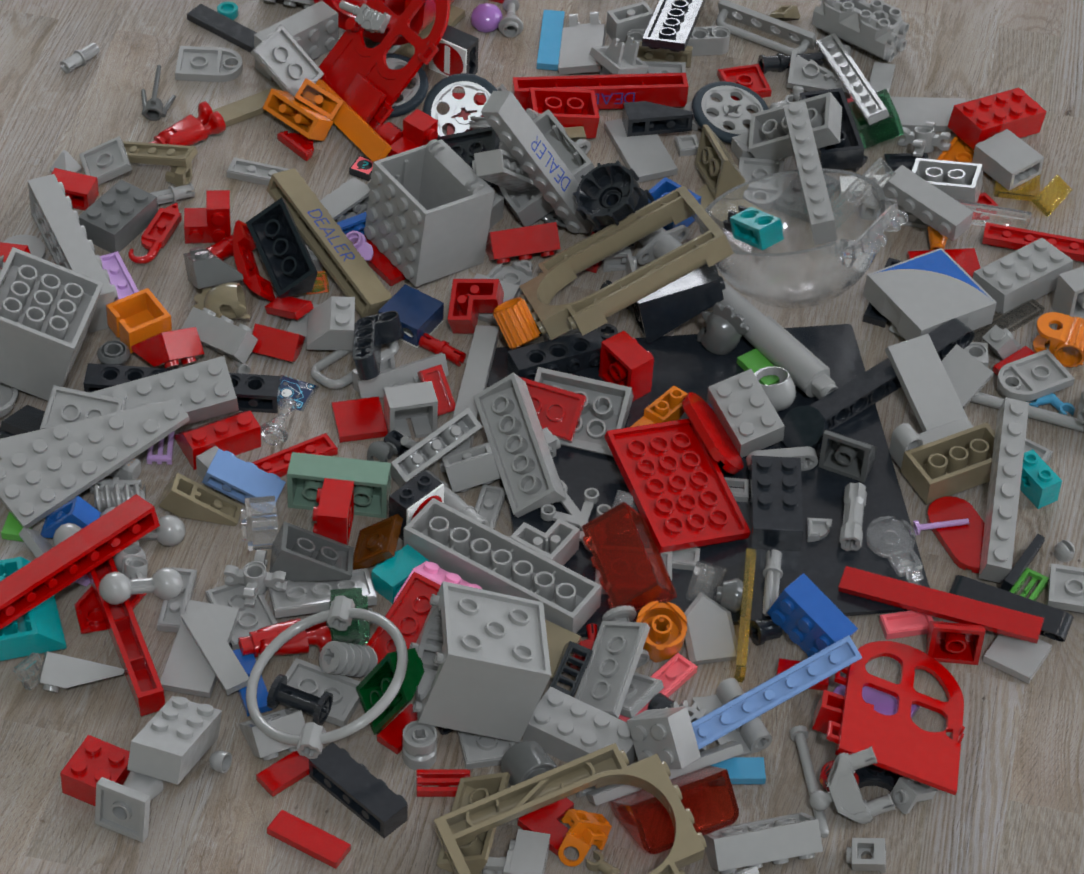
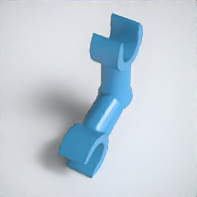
M1054 393L1032 401H1026L1033 402L1029 403V405L1034 407L1051 404L1058 410V413L1067 415L1065 411L1074 415L1075 407L1072 404L1063 403Z

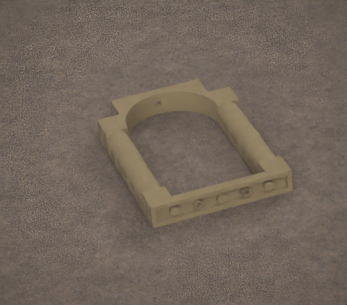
M683 185L637 210L635 213H631L621 220L618 226L611 224L538 264L541 273L538 274L539 276L519 286L523 293L519 297L525 300L542 335L547 333L549 338L553 340L572 329H578L583 336L606 324V318L703 265L707 264L710 267L734 254L724 232ZM692 216L705 232L581 300L563 305H549L552 298L563 287L577 279L576 274L672 222L676 225Z
M616 743L434 819V830L454 873L471 874L459 847L476 840L477 835L594 785L597 789L607 785L625 784L641 788L656 797L666 808L673 823L675 833L673 847L663 863L648 874H685L682 869H678L703 859L705 848L707 847L702 833H697L693 826L695 821L690 809H685L681 802L683 797L678 785H673L669 778L671 773L665 761L661 762L658 754H655L629 765L625 751H619Z

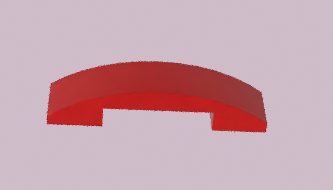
M238 220L235 222L233 232V253L236 267L243 274L242 280L249 289L259 296L273 301L275 295L271 282L260 276L252 250L256 248L255 242L247 224Z

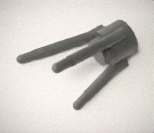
M157 65L152 98L147 101L145 89L141 90L142 115L151 121H157L161 117H166L168 109L176 98L175 95H172L164 108L162 101L157 98L161 65Z

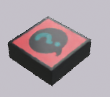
M359 155L349 168V174L370 181L373 162L369 158Z

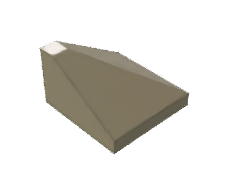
M781 5L769 15L775 19H799L801 17L797 5Z

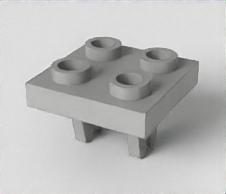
M629 37L625 43H619V38H614L610 45L592 47L589 53L596 60V63L608 69L611 75L647 74L649 66L637 57L640 42L635 41L633 43L634 37Z

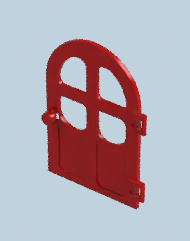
M368 0L366 5L371 9L377 10L382 14L385 12L391 16L389 32L378 46L368 48L363 39L364 28L361 27L358 31L361 25L355 21V18H348L345 22L347 30L319 66L324 73L320 79L327 83L342 98L356 75L361 73L374 83L376 88L387 95L368 124L373 130L379 123L383 125L394 110L391 106L423 64L428 65L439 51L436 46L445 33L450 16L449 0H434L436 4L435 22L430 34L424 39L410 28V22L426 0H412L400 16H397L386 6L385 0ZM400 36H403L414 46V55L403 68L390 69L386 63V55Z
M875 641L861 646L858 651L862 658L835 673L834 681L846 686L841 724L834 721L828 722L826 739L838 744V752H845L849 755L872 746L878 762L873 765L955 795L958 786L961 741L964 737L963 731L965 729L963 726L964 698L957 681L941 663L912 646L892 641ZM882 656L895 659L901 665L900 684H895L869 674L866 671L865 665L872 659ZM915 669H922L932 674L943 687L948 702H943L917 692L914 689ZM841 672L846 674L845 678L840 676ZM868 686L894 696L897 699L896 714L884 715L872 709L862 697V688ZM916 704L943 715L946 720L945 730L929 732L918 727L911 719V705ZM833 729L838 731V736L832 734Z

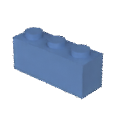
M218 449L202 481L203 484L268 516L286 483L276 474L267 473L259 469L254 463L245 462L237 458L233 453Z

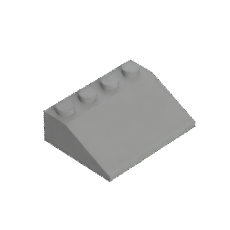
M538 367L534 381L581 394L587 398L572 443L559 440L560 444L613 457L604 436L606 431L625 428L633 400L632 387Z

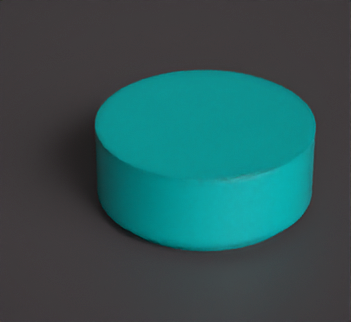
M222 2L217 6V12L234 20L238 17V6L233 2Z

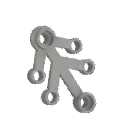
M560 480L567 499L559 502H561L569 514L557 512L553 505L545 504L541 507L540 516L545 521H557L560 518L581 529L579 541H582L588 551L596 552L597 547H604L607 543V536L603 530L607 520L611 518L612 509L607 504L599 505L596 511L597 520L592 528L588 520L594 504L599 501V491L595 488L585 490L584 504L580 512L567 494V485Z

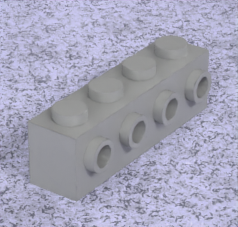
M901 165L885 179L882 195L940 232L943 236L955 241L970 228L973 216L972 210L905 166Z

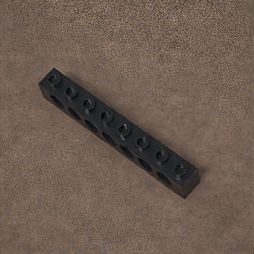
M88 363L83 383L84 391L94 392L174 369ZM229 373L237 397L238 411L278 414L281 393L280 376Z

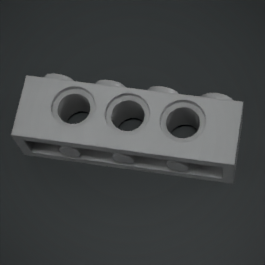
M467 407L392 461L391 477L401 488L477 433L483 426Z

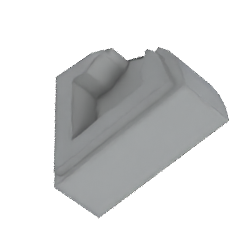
M807 518V542H815L825 538L831 530L832 519Z

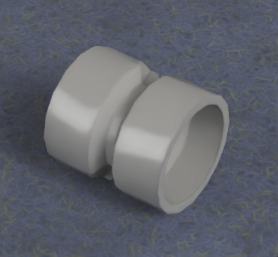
M418 720L412 721L403 729L402 759L406 766L417 770L429 769L434 765L437 759V730L435 726L418 723Z

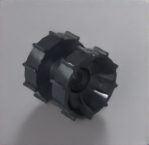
M618 160L616 163L603 165L598 163L596 168L592 169L585 176H581L582 180L577 192L573 193L579 206L577 208L578 213L584 220L589 219L593 223L594 229L592 231L594 233L611 224L618 226L619 222L628 215L635 213L654 201L653 196L647 189L644 191L640 188L637 182L639 177L632 168L630 170L627 169Z

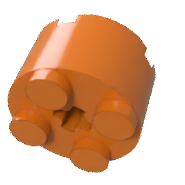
M653 601L646 604L639 611L636 622L649 625L650 630L643 649L647 650L650 659L657 663L670 659L679 653L687 633V619L684 612L673 603Z

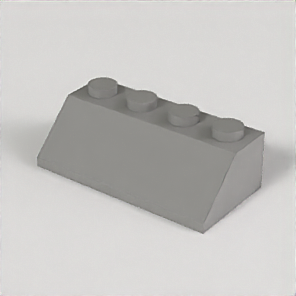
M803 812L701 831L706 841L707 847L705 852L710 866L721 874H731L740 867L750 868L757 866V869L762 868L763 863L773 861V864H784L789 862V858L799 856V859H809L815 857V853L823 852L819 820Z

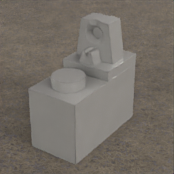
M518 829L516 840H510L507 856L500 858L489 857L483 868V874H545L550 848V834Z

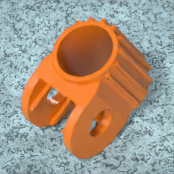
M521 297L503 302L492 312L510 349L514 350L540 337L539 334L541 333L525 300Z
M1049 312L1041 315L1037 320L1036 328L1039 335L1033 341V351L1038 353L1046 350L1045 345L1050 344L1048 350L1063 366L1071 368L1083 365L1084 319L1058 312ZM1058 324L1057 330L1050 328L1049 325Z

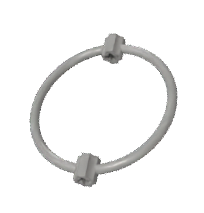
M335 596V600L331 602L330 610L313 614L291 625L273 639L260 654L252 668L246 688V702L251 719L266 736L284 744L297 746L299 755L305 756L308 759L318 758V755L322 753L323 744L335 742L361 730L374 721L393 701L404 681L407 671L408 652L404 637L395 624L385 616L371 610L355 608L353 599L346 598L345 596ZM352 618L373 622L388 632L397 650L395 674L391 684L380 700L361 717L330 732H326L323 726L317 725L314 722L305 723L300 735L282 732L271 726L263 718L257 704V687L260 676L272 656L295 635L326 621L330 627L338 631H345L351 625Z

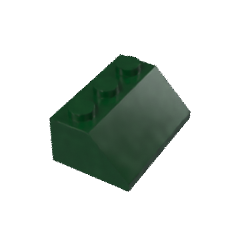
M415 648L407 649V671L397 695L390 705L370 723L374 735L379 734L412 700L425 671L423 669V662ZM397 651L388 653L356 687L365 713L380 700L391 684L397 665Z

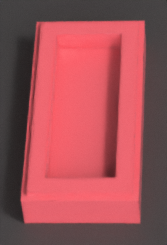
M915 611L882 614L879 617V623L886 640L927 634L929 622L933 621L932 616Z

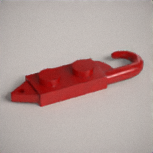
M174 203L166 208L160 207L141 236L142 246L149 251L146 255L139 257L133 254L134 249L131 248L128 252L131 261L138 264L149 263L157 256L160 249L164 248L182 220L178 203Z

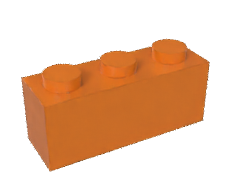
M271 89L262 107L305 137L313 140L324 141L333 124V121L301 102L287 91Z

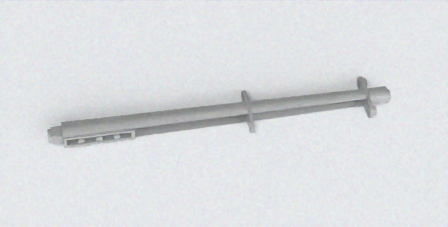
M578 139L575 142L585 154L589 152L591 143L588 140ZM680 225L668 231L662 227L638 240L644 247L636 255L637 262L640 265H644L682 245L681 242L687 238L689 229L685 225ZM724 281L726 289L722 290L724 300L720 301V303L724 307L732 306L736 314H741L744 317L743 322L749 326L750 330L742 336L775 367L787 370L794 384L808 397L816 396L818 399H821L838 389L835 381L830 378V368L770 315L766 317Z

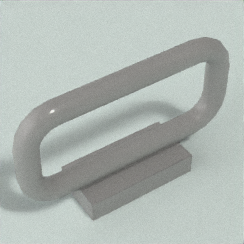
M397 341L386 343L389 348L381 352L380 373L396 368L394 355L399 350ZM336 350L316 362L311 368L312 378L330 389H340L353 383L354 390L359 392L357 380L360 378L356 368L344 377L336 380L320 373L323 369L353 350Z

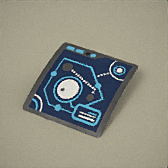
M280 375L281 393L279 404L303 412L319 386Z

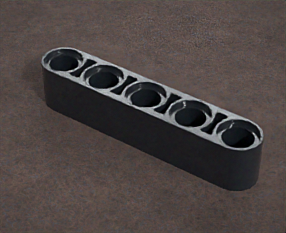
M962 575L955 576L949 591L951 594L1043 617L1044 622L1040 635L1060 642H1065L1074 619L1071 614L1063 610Z

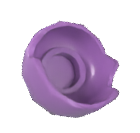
M490 3L479 4L473 9L471 14V25L478 31L484 33L492 32L498 28V24L503 16L496 5Z

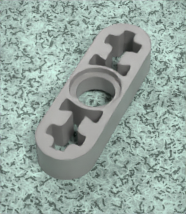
M808 446L756 450L749 453L746 457L748 470H750L751 455L801 458V471L811 470L818 464L815 449Z

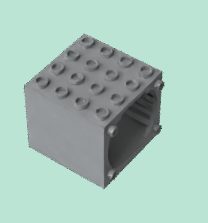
M443 581L437 595L432 594L430 598V605L432 607L417 642H411L409 649H416L418 656L423 662V669L425 671L416 690L417 701H414L413 712H417L418 723L519 743L551 677L543 602Z

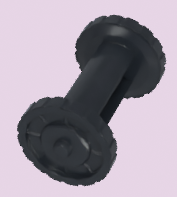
M279 674L274 679L269 690L267 706L275 709L281 703L313 715V722L322 726L330 713L333 704V694L326 691L321 697L312 695L287 685V676Z

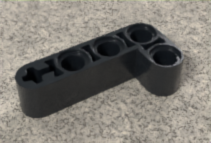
M383 312L360 318L355 322L353 360L361 380H370L380 374L381 344L397 341L404 336L398 312Z

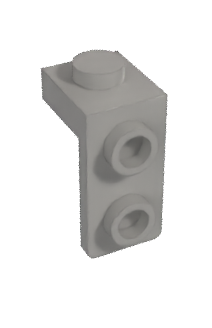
M626 247L602 260L603 272L626 270L628 275L637 270L636 256H632L630 247Z

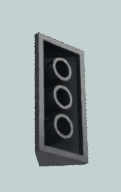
M281 197L247 221L246 224L278 296L284 298L312 292L318 272L286 201Z

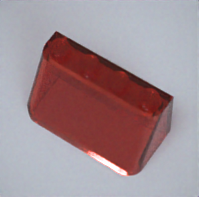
M622 502L582 526L585 534L583 541L593 554L591 561L601 574L599 581L604 590L609 594L608 604L611 609L626 605L634 607L635 611L653 601L667 603L677 598L676 590L646 520L627 503Z
M707 766L670 779L673 785H678L683 797L681 802L685 809H690L695 821L693 826L697 833L701 832L704 836L730 826L738 819L739 808L727 769ZM642 789L611 801L615 817L644 852L658 854L673 847L675 833L671 817L663 804L652 794Z

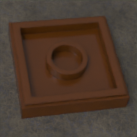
M393 515L360 530L353 555V570L368 568L394 557L403 523V518L400 515Z

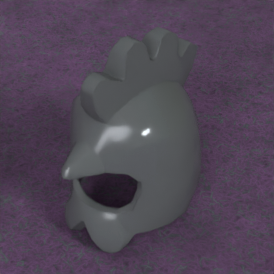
M720 302L714 304L713 312H701L706 326L699 331L697 341L701 342L711 353L726 355L737 347L742 335L748 333L750 328L744 324V317L741 314H736L732 306L724 307Z

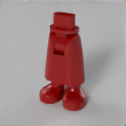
M204 101L198 105L197 118L192 114L186 116L160 132L157 136H154V141L150 143L191 146L207 139L209 135L224 132L226 125L221 114L218 111L213 112L210 105Z
M296 618L249 632V636L238 638L242 655L253 654L254 657H258L273 639L301 619ZM326 622L305 629L288 640L273 656L309 653V645H316L321 652L322 648L332 641L330 629L326 626Z

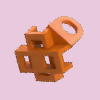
M569 809L561 820L563 823H568L571 828L566 833V837L559 847V859L563 864L573 867L579 865L584 860L592 845H596L599 850H603L612 828L611 824L602 814ZM569 846L575 847L579 851L578 859H567L564 855L565 848Z

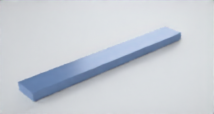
M849 635L692 722L698 749H702L860 660L862 656Z

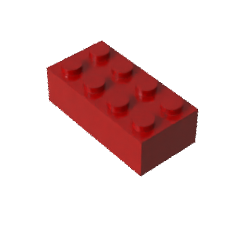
M1018 87L954 105L947 127L974 150L975 145L979 142H983L1006 129L1019 138L1040 133L1047 111L1028 96L1024 90Z

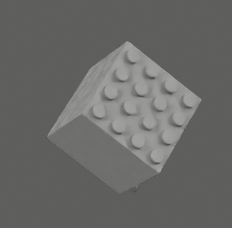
M433 139L426 145L373 162L364 234L403 273L405 278L417 287L484 262L495 191L482 178L477 177L473 169L442 139Z
M12 247L5 263L3 262L4 255L0 256V382L48 401L53 385L64 387L86 338L104 283Z

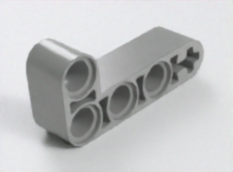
M963 418L917 434L909 423H904L893 431L889 453L901 468L905 451L974 426L968 419Z

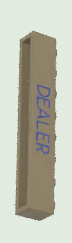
M295 168L272 174L267 187L268 193L275 202L281 197L285 199L301 237L346 297H355V309L361 317L378 314V311L392 298L390 292L356 250L353 243L347 238L328 210L322 205L304 178L300 176Z

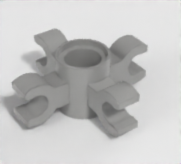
M926 121L925 125L916 126L914 132L906 127H901L898 130V134L904 135L906 139L900 138L898 145L906 146L909 143L913 144L915 149L913 156L922 157L924 153L932 152L934 146L943 151L949 150L951 144L945 143L943 139L949 140L951 133L942 132L941 134H936L934 132L936 122Z
M256 550L254 561L247 563L243 569H239L234 565H226L224 575H227L225 584H245L243 597H246L244 606L254 607L257 595L263 594L268 587L281 592L286 589V572H266L268 560L265 559L267 555L265 550Z

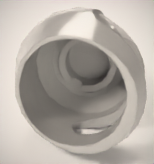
M769 366L761 368L754 373L758 381L767 375L779 377V383L771 385L761 384L776 412L783 411L791 406L795 400L796 389L787 370Z

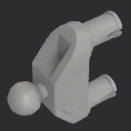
M872 746L850 755L844 752L836 757L827 778L830 791L816 790L810 796L809 803L814 810L824 811L831 802H834L838 813L861 824L870 823L874 816L896 810L890 793L868 802L866 799L864 800L855 779V770L878 763Z

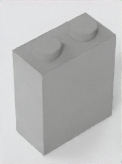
M1006 129L975 145L972 162L983 164V171L1010 191L1040 175L1044 157L1010 130Z

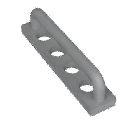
M720 0L718 3L717 25L727 27L730 30V34L786 55H791L792 49L797 50L798 54H804L807 48L813 50L816 46V35L813 32L728 0ZM727 17L798 44L799 47L791 48L730 25L725 22V19Z

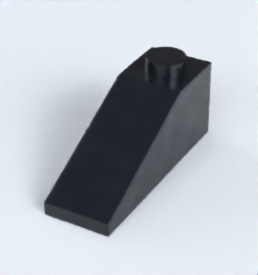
M647 101L623 103L622 122L627 137L692 131L693 112Z

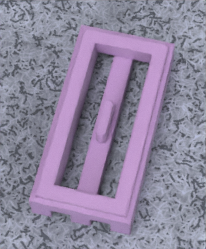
M175 431L168 436L167 455H163L164 438L159 441L158 455H153L154 445L148 448L147 464H152V462L172 464Z

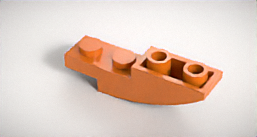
M672 386L644 409V416L630 427L679 420L685 412L682 406L683 397L688 393L676 386Z

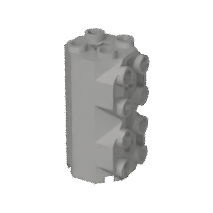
M820 0L822 1L821 6H816L813 11V26L829 34L835 33L839 39L887 62H892L898 52H902L906 47L907 40L905 38L910 24L902 20V12L899 8H895L881 0H872L871 3H866V0Z

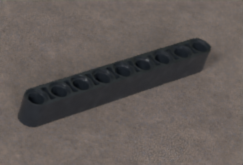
M957 318L951 319L928 333L941 361L956 344L964 349L971 344L975 337V332ZM889 358L810 406L818 409L827 420L828 431H831L902 386Z

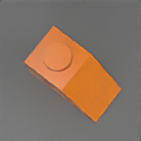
M305 78L295 95V98L333 120L344 102L308 78Z

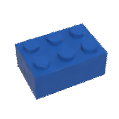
M804 573L782 591L767 612L772 621L789 635L791 641L797 644L807 654L808 658L848 635L852 637L858 630Z

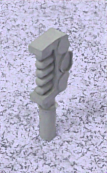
M344 0L339 3V8L355 15V21L365 30L371 33L380 32L382 34L385 32L391 18L389 14L385 12L382 14L377 10L374 11V9H371L364 3L361 8Z

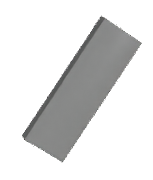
M513 372L473 396L513 515L519 518L545 504L566 500L567 498L526 382Z

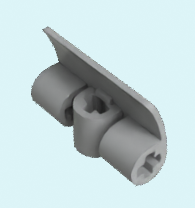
M728 678L717 686L715 695L693 697V702L697 703L698 711L703 708L706 709L703 714L705 716L745 692L737 679ZM760 715L716 741L719 745L730 741L741 743L744 752L741 755L735 756L739 757L767 748L772 742V736L762 722Z

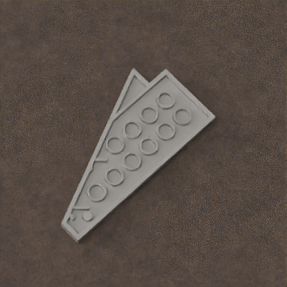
M175 399L2 438L0 439V500L22 528H30L189 422V415Z

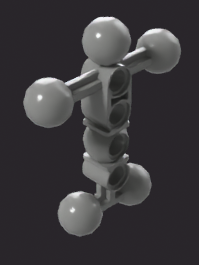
M115 507L107 508L101 513L100 517L108 513ZM175 515L161 517L158 520L159 527L113 556L119 572L108 573L101 579L99 593L103 600L109 604L117 605L124 603L131 594L154 593L162 600H170L176 598L181 593L183 578L173 568L165 567L158 569L151 578H147L148 561L146 553L139 546V541L156 539L163 546L171 547L178 545L184 539L186 533L185 524L180 518ZM66 523L59 526L53 536L54 546L63 542L82 528L74 523Z

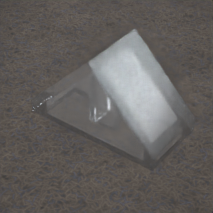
M697 561L686 599L694 601L698 594L702 592L713 600L717 592V586L721 585L727 573V568L706 561Z

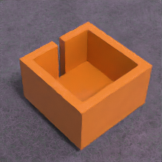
M148 288L106 305L107 324L117 338L120 337V341L129 347L130 354L133 353L131 346L159 333L172 331L171 315Z

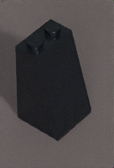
M705 264L632 304L635 321L646 342L651 343L702 311L714 306L715 303L724 300L722 290L726 288L723 277L719 276L715 265L708 267Z

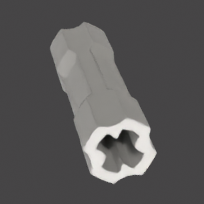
M860 482L849 483L845 486L844 515L839 541L841 548L846 551H857L862 547V524L867 492L865 490L866 486Z

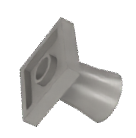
M130 771L123 785L101 777L96 783L95 824L144 842L149 833L150 801L162 792L163 781Z

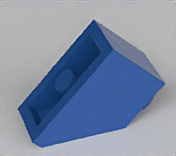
M77 496L46 516L40 535L44 538H53L55 530L66 523H74L83 529L97 520L101 512Z

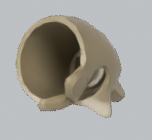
M228 282L213 288L205 287L202 288L201 294H197L194 297L196 305H193L192 308L195 307L203 310L205 307L216 313L218 318H221L223 315L229 319H251V316L247 314L245 294L240 283Z

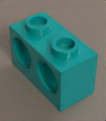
M749 207L730 217L733 238L760 250H764L784 240L783 224L778 217L753 207Z

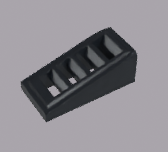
M572 641L566 643L548 689L553 687L574 697L593 651ZM570 653L580 656L582 659H577L571 656ZM566 662L578 666V669L575 670L566 666ZM562 672L567 673L573 676L574 679L571 680L569 678L562 676L561 674ZM558 681L570 686V690L557 686Z

